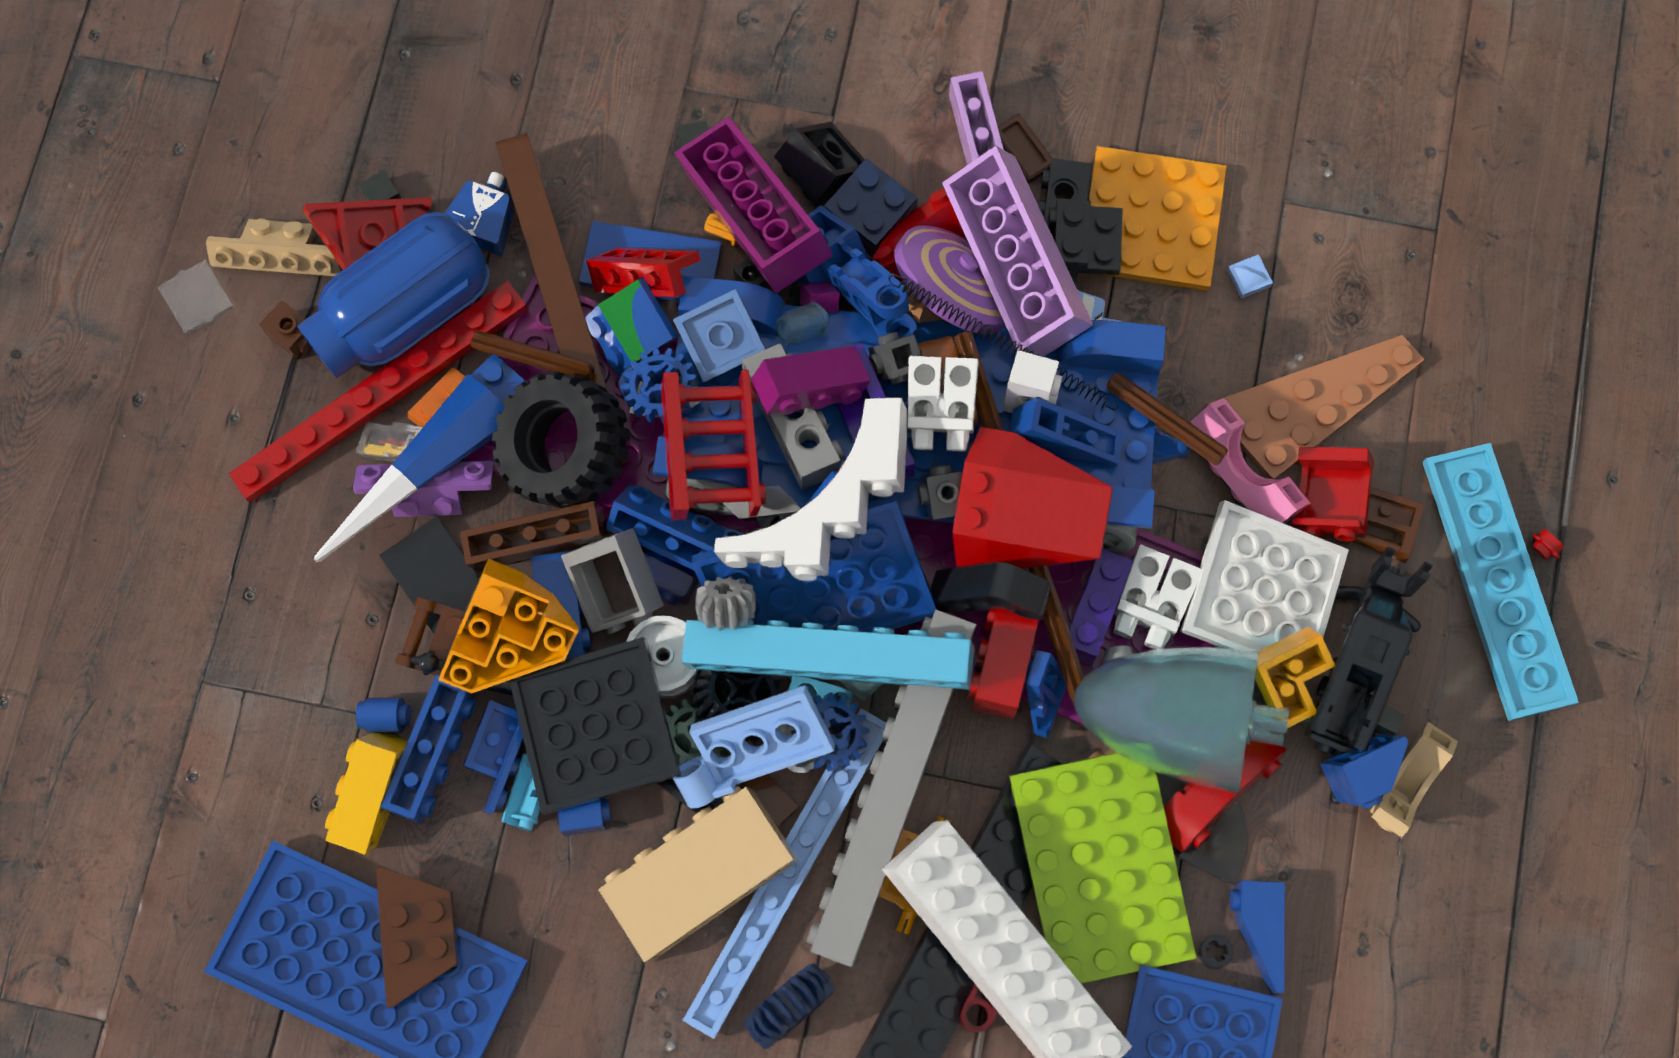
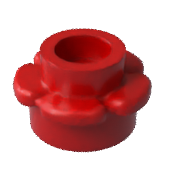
M1542 529L1538 535H1532L1535 543L1531 547L1546 560L1550 557L1556 559L1560 557L1558 553L1564 548V545L1546 529Z

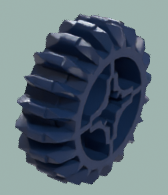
M816 963L809 964L800 970L746 1018L744 1026L748 1030L749 1036L763 1049L774 1046L833 994L835 986L831 982L830 976Z

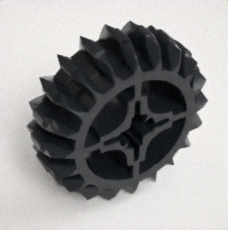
M702 670L698 672L695 683L691 688L690 695L693 698L690 707L697 709L695 719L707 720L784 693L778 690L780 680H772L770 678L771 675ZM755 735L745 738L746 742L750 741L753 744L761 740L760 737Z

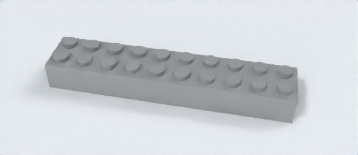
M935 610L933 618H925L921 631L929 632L930 637L944 638L945 633H960L966 635V639L972 641L976 624ZM900 685L894 702L895 708H898L899 711L896 719L889 716L882 735V740L887 742L883 752L877 750L873 758L870 774L875 776L871 786L864 784L857 805L859 808H862L859 819L852 818L848 826L845 841L850 842L846 855L839 852L832 873L838 877L834 888L826 887L819 908L825 910L821 923L813 922L806 941L812 944L810 952L849 967L854 966L886 876L881 869L892 860L954 688Z

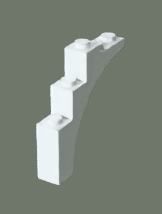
M865 399L862 423L852 451L838 474L826 488L797 513L771 527L741 536L715 538V554L724 564L733 568H744L747 566V563H760L766 567H780L784 563V566L791 575L799 580L812 581L817 576H828L831 535L833 534L837 538L849 539L855 537V534H866L868 494L887 497L891 496L893 492H904L908 410L902 399Z

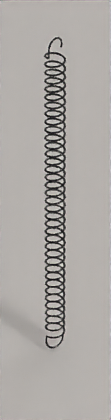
M893 274V275H890L888 279H889V282L891 283L890 278H891L892 276H897V277H899V278H901V277H900L899 275H894V274ZM905 278L899 286H896L893 283H891L896 288H899L906 280L902 293H904L905 290L912 283L908 296H910L911 293L918 286L913 299H916L917 296L923 290L919 303H921L929 293L925 306H927L929 302L933 299V297H935L933 304L931 306V310L939 301L940 304L936 311L937 313L946 304L942 316H944L946 312L952 307L948 320L958 310L957 315L954 319V323L962 314L963 317L959 326H961L964 323V321L969 317L965 330L974 320L975 322L971 332H973L975 328L981 323L977 336L986 327L985 333L982 337L983 340L986 337V335L992 330L988 343L998 333L994 346L1004 336L999 349H1001L1003 345L1009 340L1005 353L1014 343L1015 346L1011 353V356L1020 346V351L1024 352L1026 350V353H1028V348H1024L1022 350V344L1016 347V341L1011 343V338H1007L1005 340V334L1001 335L1000 337L999 331L993 334L994 328H990L988 330V324L984 325L983 327L982 321L976 324L977 318H973L970 321L971 315L969 314L965 317V311L961 312L960 314L959 308H956L953 311V304L947 308L948 301L944 302L943 304L942 298H939L936 301V294L930 298L931 291H928L924 295L925 288H922L918 292L919 284H917L913 288L914 282L911 281L907 285L908 278ZM1061 367L1057 369V371H1058L1059 369H1061V370H1060V374H1059L1060 376H1062V375L1066 372V376H1065V379H1064V381H1063V383H1062V386H1063L1064 383L1067 381V379H1068L1070 376H1072L1071 381H1070V384H1069V386H1068L1067 389H1069L1070 386L1072 385V383H1073L1076 379H1078V380H1077V384H1076V386H1075L1073 392H1075V390L1078 388V386L1083 382V386H1082V389H1081V391H1080V393H1079V396L1081 395V393L1083 392V390L1089 385L1088 391H1087L1086 396L1084 397V399H1086V397L1088 396V394H1089L1093 389H1095V390H1094V394H1093V396H1092L1090 402H1092V400L1094 399V397L1100 392V396H1099L1098 401H1097V403H1096L1095 405H1097V404L1099 403V401L1106 395L1105 401H1104V403H1103L1101 409H1103L1104 406H1106V407H1108V408H1110V409H1112V410H1118V409H1119V407L1117 406V404H1115V403H1113V402H1111V403L1114 404V405L1117 407V409L1111 408V407H1109L1108 405L1105 404V403H1106V400H1107V394L1102 395L1101 390L1098 391V392H1096V387H1093L1092 389H1090V384H1087V385L1084 387V385H1085L1084 380L1079 383V378H1078V377L1073 380V374H1070V375L1067 377V375H1068V372H1067V371H1064V372L1062 373V368H1061Z

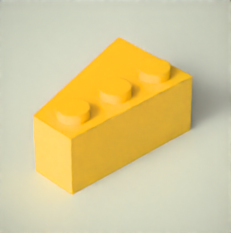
M373 732L351 743L346 755V762H349L346 775L341 776L335 791L339 798L335 809H331L325 822V828L328 829L325 841L364 855L377 847L390 814L382 809L381 805L408 740L389 733Z

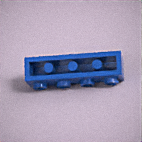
M631 483L614 500L605 528L615 534L634 528L641 546L694 570L692 556L715 549V538L743 535L739 531L725 528L713 522L707 516L697 515L691 511H688L686 520H671L670 500H665L650 493L648 489Z
M439 675L434 677L381 805V808L388 813L422 825L424 818L431 816L434 810L436 798H433L436 788L438 784L443 785L450 769V765H447L448 759L452 751L456 752L463 738V732L460 730L465 718H471L477 700L473 699L475 693H469L439 681Z

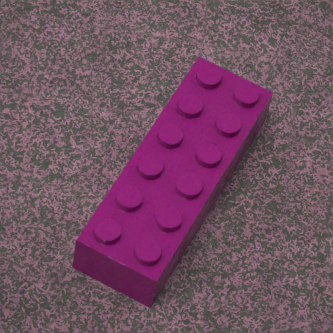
M729 116L674 152L689 180L775 293H778L833 256L819 228Z

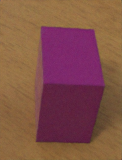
M830 282L802 283L799 303L809 314L838 312L840 293Z

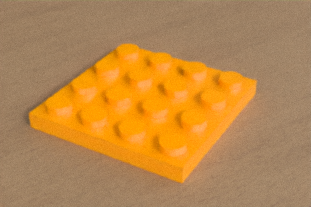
M1097 146L1088 200L1091 201V206L1123 208L1119 275L1105 276L1209 291L1213 273L1226 166Z

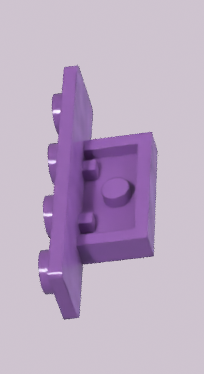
M471 461L456 463L392 508L394 517L462 515L463 501L461 491L492 489L493 462ZM392 464L358 465L353 485L354 493L367 494Z

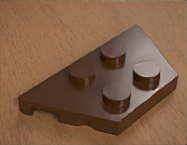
M376 867L386 1007L395 1008L400 1005V1002L415 992L421 991L430 985L433 980L441 975H445L459 965L453 893L389 869Z

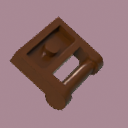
M1371 487L1367 524L1402 535L1401 542L1397 543L1366 533V538L1355 537L1354 541L1339 540V542L1350 545L1352 542L1383 553L1389 546L1396 549L1393 555L1395 560L1406 563L1412 551L1424 504Z
M417 596L414 607H417L403 651L398 653L395 663L421 671L419 666L411 662V657L417 654L430 612L441 616L429 651H434L438 659L443 660L447 659L465 611ZM436 670L435 672L429 674L440 676L441 671Z

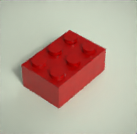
M1003 608L989 610L983 632L989 633L990 636L989 639L982 638L975 665L982 667L981 673L974 672L971 690L969 689L967 698L974 701L972 711L1013 721L1019 706L1039 620L1025 618Z

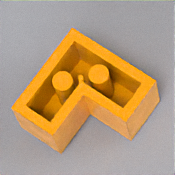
M1306 627L1245 658L1273 719L1285 729L1315 715L1316 708L1304 682L1335 666L1322 635L1310 627Z

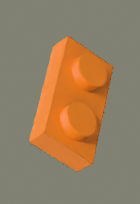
M452 367L408 411V418L420 428H423L466 376Z

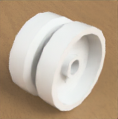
M653 616L640 622L630 632L626 641L641 637L647 639L662 699H675L688 693L695 683L698 672L702 671L689 669L681 662L686 623L672 616ZM668 653V660L659 661L661 660V654Z

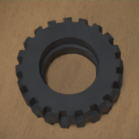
M549 372L546 375L540 373L532 376L529 379L530 383L523 381L514 389L516 394L514 396L509 395L503 403L505 408L502 413L498 412L495 420L498 423L497 432L493 431L492 442L496 443V450H493L494 461L501 465L498 468V472L502 480L508 481V487L514 493L522 495V498L557 508L597 501L600 498L599 492L606 494L613 487L611 481L614 477H620L624 469L620 467L623 458H628L629 449L625 448L626 441L630 440V432L623 424L627 422L624 410L617 408L619 401L613 394L607 393L605 387L569 373ZM571 411L578 429L576 447L569 460L562 467L553 471L545 455L546 436L553 422L560 415Z

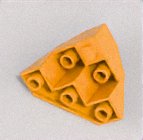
M488 559L438 680L469 693H474L565 661L579 631V627L552 592L524 573Z

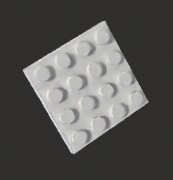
M1224 500L1219 503L1201 561L1200 569L1202 570L1189 601L1180 632L1244 657H1248L1306 627L1312 628L1324 637L1349 549Z

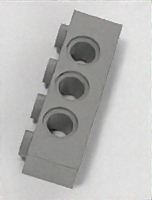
M781 343L742 359L743 370H749L750 382H752L751 378L763 359L792 354H786ZM757 394V403L801 490L824 481L832 471H840L841 460L844 459L838 442L836 440L831 441L827 435L828 424L821 411L816 412L812 407L799 409L796 412L801 413L802 416L797 419H791L782 413L767 415ZM811 440L818 445L814 448H805L801 443Z

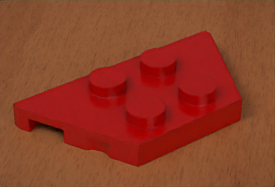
M432 198L310 203L303 206V212L342 270H344L411 221L427 214L432 204Z

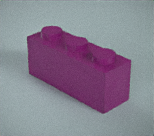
M855 346L763 359L751 378L767 415L775 413L787 415L799 409L811 407L817 410L829 404L841 402L843 404H851L861 398L862 392L871 381Z

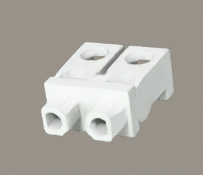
M909 356L908 429L912 431L913 448L915 450H933L934 432H947V451L966 452L969 433L974 431L979 370L978 359L946 357L944 393H941L942 358Z
M1140 544L1113 614L1117 616L1113 633L1131 639L1138 624L1150 629L1144 645L1161 652L1169 638H1173L1178 630L1202 569L1173 558L1165 574L1160 591L1156 589L1169 556Z

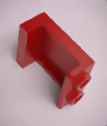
M1299 447L1298 460L1302 466L1300 491L1309 500L1310 504L1297 514L1296 518H1292L1291 526L1319 538L1321 536H1333L1340 541H1354L1355 537L1366 538L1374 459L1369 449Z

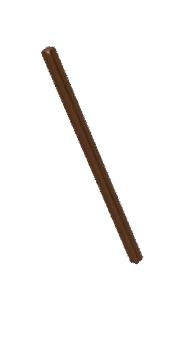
M971 331L959 333L954 337L959 357L974 358L979 361L975 406L982 427L1004 431ZM1047 565L1028 568L1030 573L1052 583L1044 613L1045 622L1071 701L1076 704L1090 699V693L1049 567Z

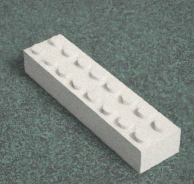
M948 821L933 822L881 869L1035 1058H1121L1132 1048L1130 1043Z

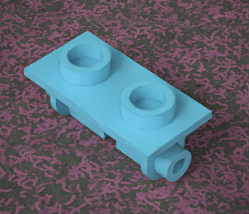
M523 754L501 822L531 832L533 825L538 824L537 818L540 806L528 756Z

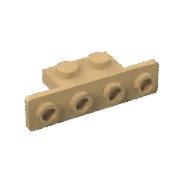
M249 219L240 239L209 236L206 240L209 262L212 267L336 276L342 271V268L326 245L312 244L316 235L312 224L297 221L282 222L266 219Z

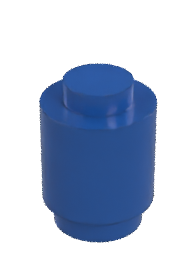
M367 698L366 701H359L357 705V727L365 729L368 733H402L404 727L408 726L411 721L410 706L405 705L403 698Z

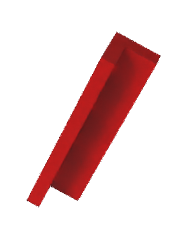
M617 247L586 260L594 292L616 294L636 280L644 277L654 296L676 298L686 293L680 270L701 261L699 251Z

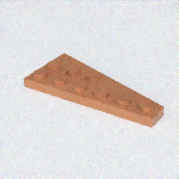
M1403 335L1224 397L1245 423L1241 434L1240 447L1267 479H1277L1299 462V447L1319 446L1420 366L1425 359ZM1212 401V402H1210V403H1207L1206 406H1205V408H1206L1209 404H1211V403H1213V402H1215V401Z

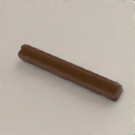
M475 331L471 339V346L476 350L551 372L569 373L591 381L595 371V366L590 362L483 331Z
M1116 372L1107 382V390L1212 464L1218 465L1225 458L1228 451L1225 446L1121 373Z

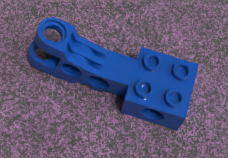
M819 206L808 214L821 231L833 256L795 282L800 286L802 283L830 282L840 293L839 295L848 300L871 323L878 337L890 334L896 328L903 326L909 328V332L904 336L914 334L917 342L919 332L916 322L906 313L909 309V297L907 290L902 293L904 285L902 284L899 288L893 286L891 283L899 286L900 282L892 276L890 283L888 278L892 274L875 260L872 262L868 260L869 257L854 227L823 206Z

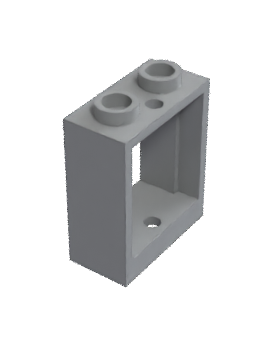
M634 528L561 555L591 633L603 629L606 630L607 634L614 633L626 628L625 622L632 620L634 625H637L653 617L652 611L664 606ZM613 551L617 552L637 602V606L617 613L612 611L592 560Z

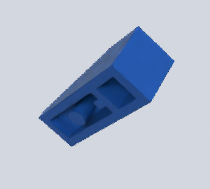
M1038 397L1013 409L1009 432L1023 436L1026 440L1042 449L1050 451L1055 456L1111 466L1119 465L1123 432Z
M1241 880L1235 884V889L1230 890V910L1235 911V921L1271 995L1285 993V883Z

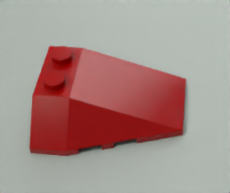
M980 427L964 463L952 534L956 566L962 567L1003 562L1024 569L1099 559L1102 555L1114 487L1075 465L1060 459L1050 451L1042 449L1017 433Z

